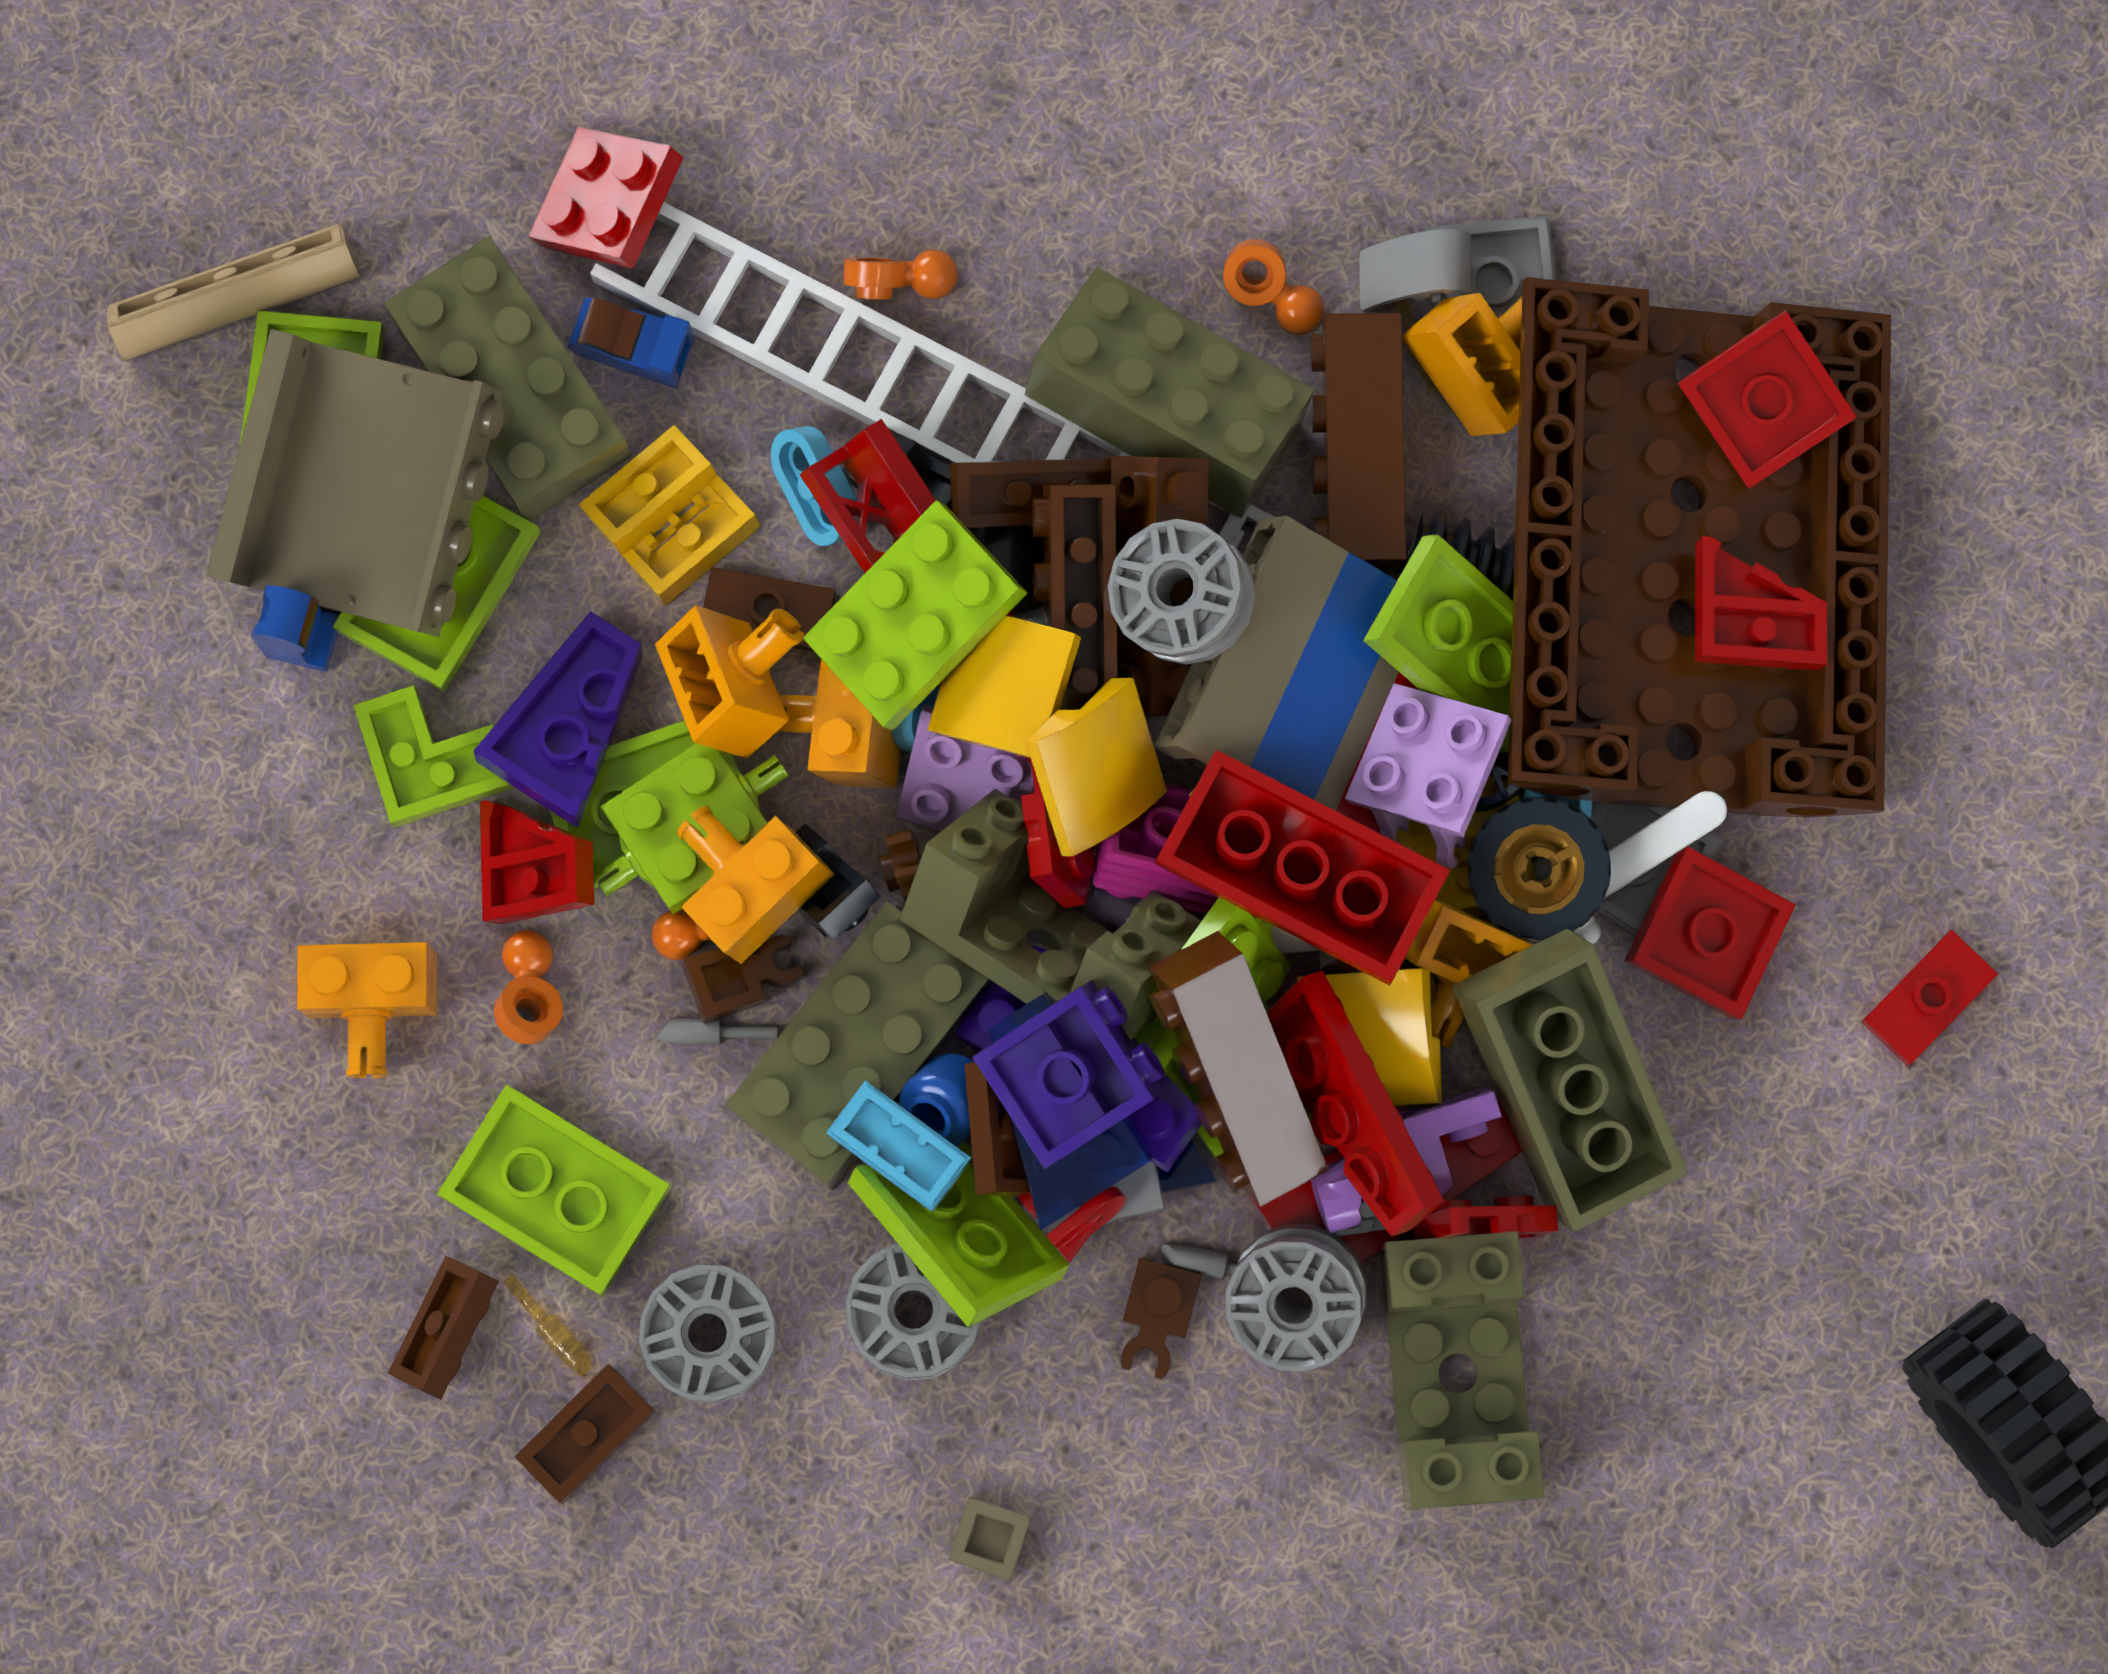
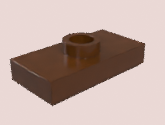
M711 567L703 608L748 622L752 631L762 624L774 609H783L801 625L799 631L804 632L805 636L834 606L836 591L833 588ZM804 639L792 647L815 652Z

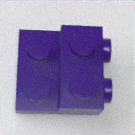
M1092 980L972 1057L1044 1169L1139 1110L1164 1092L1157 1081L1165 1075L1159 1059L1146 1043L1142 1042L1138 1046H1134L1121 1026L1122 1023L1128 1020L1127 1011L1121 1000L1108 986L1098 990Z

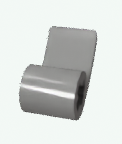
M1434 229L1408 234L1370 246L1360 252V308L1364 312H1369L1386 304L1407 298H1413L1426 305L1436 306L1444 298L1473 294L1472 236L1463 230Z

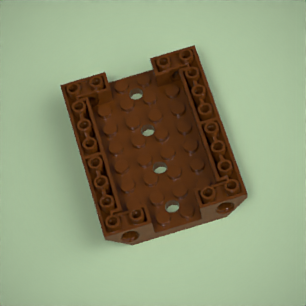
M1526 277L1523 280L1510 718L1512 722L1509 726L1508 783L1546 797L1562 800H1588L1599 803L1672 809L1700 792L1711 791L1724 799L1727 813L1758 816L1812 818L1872 814L1884 811L1891 362L1890 314L1770 302L1755 316L1649 306L1648 289ZM1786 310L1857 418L1748 489L1678 385L1674 366L1677 360L1685 359L1700 367ZM1675 481L1688 482L1697 490L1699 506L1696 511H1684L1674 503L1671 489ZM1702 536L1715 538L1722 542L1720 549L1750 566L1757 562L1778 574L1786 585L1794 588L1801 587L1827 602V665L1820 671L1695 662V632L1693 635H1682L1676 632L1669 622L1668 613L1672 604L1679 603L1689 607L1695 614V543ZM1670 728H1681L1691 736L1694 751L1689 760H1679L1668 751L1665 739Z

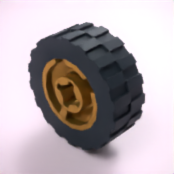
M1529 797L1500 808L1479 829L1469 851L1468 881L1476 904L1496 927H1500L1518 938L1525 937L1533 940H1545L1565 929L1574 931L1582 927L1599 910L1610 884L1611 860L1609 849L1598 826L1579 808L1556 798ZM1532 857H1544L1551 861L1552 872L1547 879L1542 881L1534 880L1528 875L1527 864Z

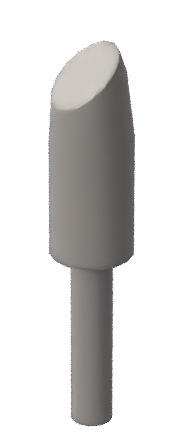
M669 1019L657 1033L655 1039L681 1044H720V1038L777 1039L778 1026L721 1025V1019L703 1024L702 1019Z
M1164 1244L1160 1248L1162 1259L1168 1266L1223 1279L1224 1273L1233 1275L1237 1266V1262L1228 1261V1254L1173 1244Z

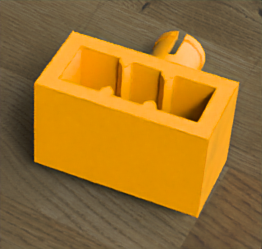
M1481 293L1444 298L1402 335L1403 341L1470 436L1507 433L1518 423L1522 295L1499 318H1497Z
M695 605L655 643L694 743L748 759L789 721L770 675V668L792 647L803 640L804 632L799 631L801 625L790 613L776 608L762 624L752 631L748 622Z
M822 659L816 696L779 694L789 721L775 734L779 732L812 733L808 771L835 785L897 789L901 749L897 746L892 731L884 728Z
M703 806L694 811L690 816L707 832V837L705 838L687 820L678 828L677 836L684 840L712 869L713 875L681 907L726 955L742 964L810 899L834 873L793 829L775 816L747 844L742 845L713 815L712 810L708 806Z
M1435 899L1405 958L1416 966L1434 973L1433 976L1438 979L1435 1000L1431 1008L1432 1037L1439 1038L1440 1045L1452 1048L1453 1040L1464 1019V1013L1452 985L1537 943L1525 937L1518 938L1509 934L1510 932L1496 927L1487 920Z
M427 942L297 945V1010L309 1019L341 1018L348 1021L346 1077L367 1079V1074L372 1075V1078L388 1076V1069H386V1021L399 1016H437V952Z

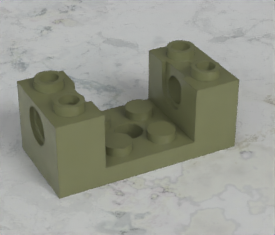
M995 788L926 843L899 920L1040 1013L1090 980L1094 982L1098 990L1108 986L1119 997L1127 1011L1128 1020L1122 1023L1121 1026L1130 1040H1132L1157 1017L1152 1003L1146 998L1155 986L1148 967L1180 951L1201 923V920L1185 911L1178 903L1163 897L1154 890L1133 908L1129 920L1113 934L1071 907L1064 908L1043 888L1026 879L1030 868L1027 852L1028 831L1023 819L1022 803L1008 797ZM1031 946L1041 947L1047 951L1041 953Z
M1518 1231L1386 1242L1380 1250L1404 1510L1545 1498L1538 1431H1530L1525 1390L1517 1302L1524 1298ZM1450 1355H1463L1474 1364L1476 1380L1468 1391L1455 1393L1442 1385L1439 1378V1367L1446 1357Z

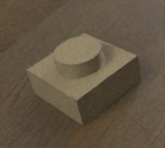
M968 1497L948 1560L1011 1581L1031 1517Z

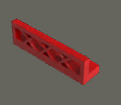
M882 419L865 428L843 447L809 466L799 474L864 573L884 554V552L875 550L866 538L867 521L884 525L893 537L894 544L936 501ZM843 463L858 485L856 501L839 496L825 474ZM1009 612V613L1006 615V616L1013 617V615L1011 614V612Z

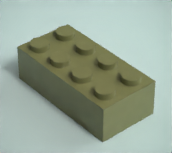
M488 236L384 302L394 323L426 371L469 382L474 380L481 381L503 391L500 401L502 402L501 406L505 409L503 424L498 436L490 440L485 461L521 516L526 520H534L632 457L624 436L491 236Z
M1096 266L1035 354L1024 395L1131 456L1209 458L1208 500L1242 519L1302 425L1315 389Z
M888 901L883 904L726 1103V1106L734 1115L831 1190L834 1189L858 1157L829 1137L826 1132L863 1082L866 1080L899 1104V1095L906 1081L927 1061L940 1054L955 1035V1030L989 985L987 977L900 921L902 912Z
M1565 929L1452 985L1544 1204L1556 1205L1557 1219L1566 1227L1575 1232L1688 1174L1592 943L1569 929Z

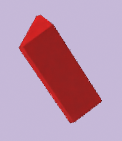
M1215 750L1155 861L1156 865L1389 986L1394 980L1450 872L1449 869L1218 750Z

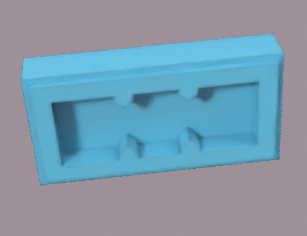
M866 1080L826 1132L829 1137L932 1213L971 1162V1157Z

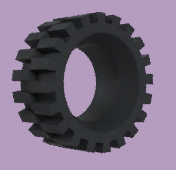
M1983 1299L1903 1360V1371L1909 1377L1907 1382L1911 1390L1920 1398L1917 1402L1925 1415L1934 1421L1938 1433L1952 1447L1963 1466L1967 1470L1969 1469L1978 1480V1485L1989 1498L1993 1497L1998 1502L2001 1511L2012 1522L2016 1520L2021 1530L2031 1539L2035 1537L2041 1546L2045 1548L2049 1546L2052 1549L2108 1507V1422L2096 1413L2092 1407L2094 1402L2083 1388L2079 1389L2069 1377L2071 1372L2060 1359L2055 1360L2048 1353L2046 1344L2035 1333L2030 1335L2023 1321L2013 1313L2008 1315L2002 1305L1995 1301L1991 1303L1989 1299Z

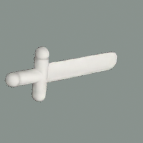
M1711 791L1700 792L1610 849L1611 878L1605 898L1720 826L1727 815V806L1724 799ZM1539 857L1533 864V873L1539 881L1547 879L1552 872L1551 861L1544 857ZM1593 916L1585 925L1573 931L1592 944L1596 943L1601 936V928Z

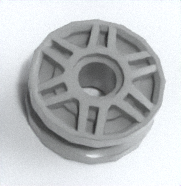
M1182 519L1153 523L1131 537L1115 558L1108 583L1111 613L1123 634L1156 657L1185 665L1212 660L1232 647L1250 623L1256 598L1252 571L1239 549L1204 524ZM1192 578L1194 588L1191 597L1184 604L1173 607L1170 600L1172 588L1180 580Z
M1286 1223L1262 1232L1243 1250L1226 1289V1318L1236 1341L1255 1360L1280 1371L1307 1372L1332 1363L1351 1346L1367 1305V1277L1357 1254L1338 1235L1334 1233L1329 1234L1328 1230L1314 1224ZM1288 1287L1300 1288L1310 1296L1313 1303L1306 1307H1295L1283 1298L1281 1290Z
M894 1243L872 1254L853 1276L845 1301L847 1329L861 1357L880 1373L903 1381L934 1379L957 1367L974 1347L982 1322L980 1321L967 1327L898 1243ZM911 1294L924 1296L933 1307V1314L929 1322L917 1329L904 1327L895 1316V1310L899 1301Z
M697 1264L672 1273L652 1291L640 1316L639 1345L648 1370L665 1389L693 1402L721 1403L745 1394L765 1376L776 1353L778 1324L769 1299L749 1277L726 1266ZM706 1316L720 1318L725 1323L727 1329L724 1344L718 1350L712 1352L697 1350L691 1339L694 1324L700 1318Z

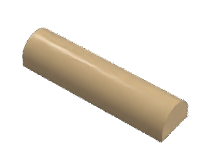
M336 224L110 304L107 308L108 330L121 358L127 361L257 315L258 310L268 311L361 278V274L343 225Z

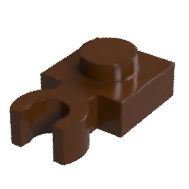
M911 828L886 835L885 840L890 853L880 855L889 892L901 890L905 902L921 860L917 840Z
M779 935L771 938L763 946L760 953L750 955L742 964L726 955L719 947L685 958L682 967L703 1024L764 1004L766 1000L762 988L764 984L768 983L773 987L785 988L797 983L804 975L802 966L783 971L778 969L773 963V955L791 947L793 943L791 936Z
M1139 1258L1122 1322L1139 1326L1140 1330L1138 1337L1130 1340L1123 1349L1121 1355V1367L1123 1370L1130 1371L1133 1356L1137 1351L1149 1349L1158 1358L1155 1378L1162 1380L1166 1376L1171 1361L1169 1350L1164 1344L1166 1335L1169 1334L1185 1339L1202 1277L1201 1274Z

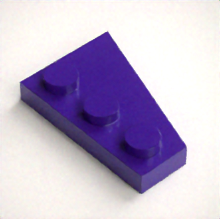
M590 611L474 749L476 762L578 829L642 659L641 643Z

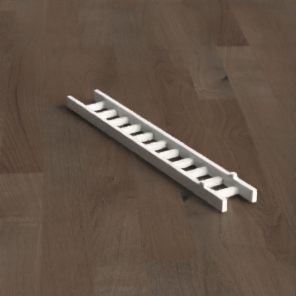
M665 202L656 220L675 229L676 232L645 287L597 263L590 273L593 283L658 317L664 318L666 314L689 321L693 335L870 426L882 419L888 429L916 441L929 456L948 465L960 462L994 461L1022 409L1063 428L1046 460L1066 459L1078 437L1115 456H1131L1025 396L1026 388ZM693 239L731 258L699 316L661 297ZM748 267L786 287L754 344L715 325ZM802 295L841 315L809 373L770 353ZM857 324L898 344L866 402L825 382ZM913 353L951 371L920 430L882 411ZM967 380L1007 400L975 459L936 439ZM1208 500L1209 504L1230 514L1219 536L1236 548H1238L1244 537L1245 532L1241 529L1245 522L1256 527L1260 519L1275 517L1250 505L1241 519Z

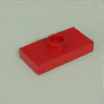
M1951 929L1867 1014L1861 1023L1908 1067L1987 987L1998 973Z

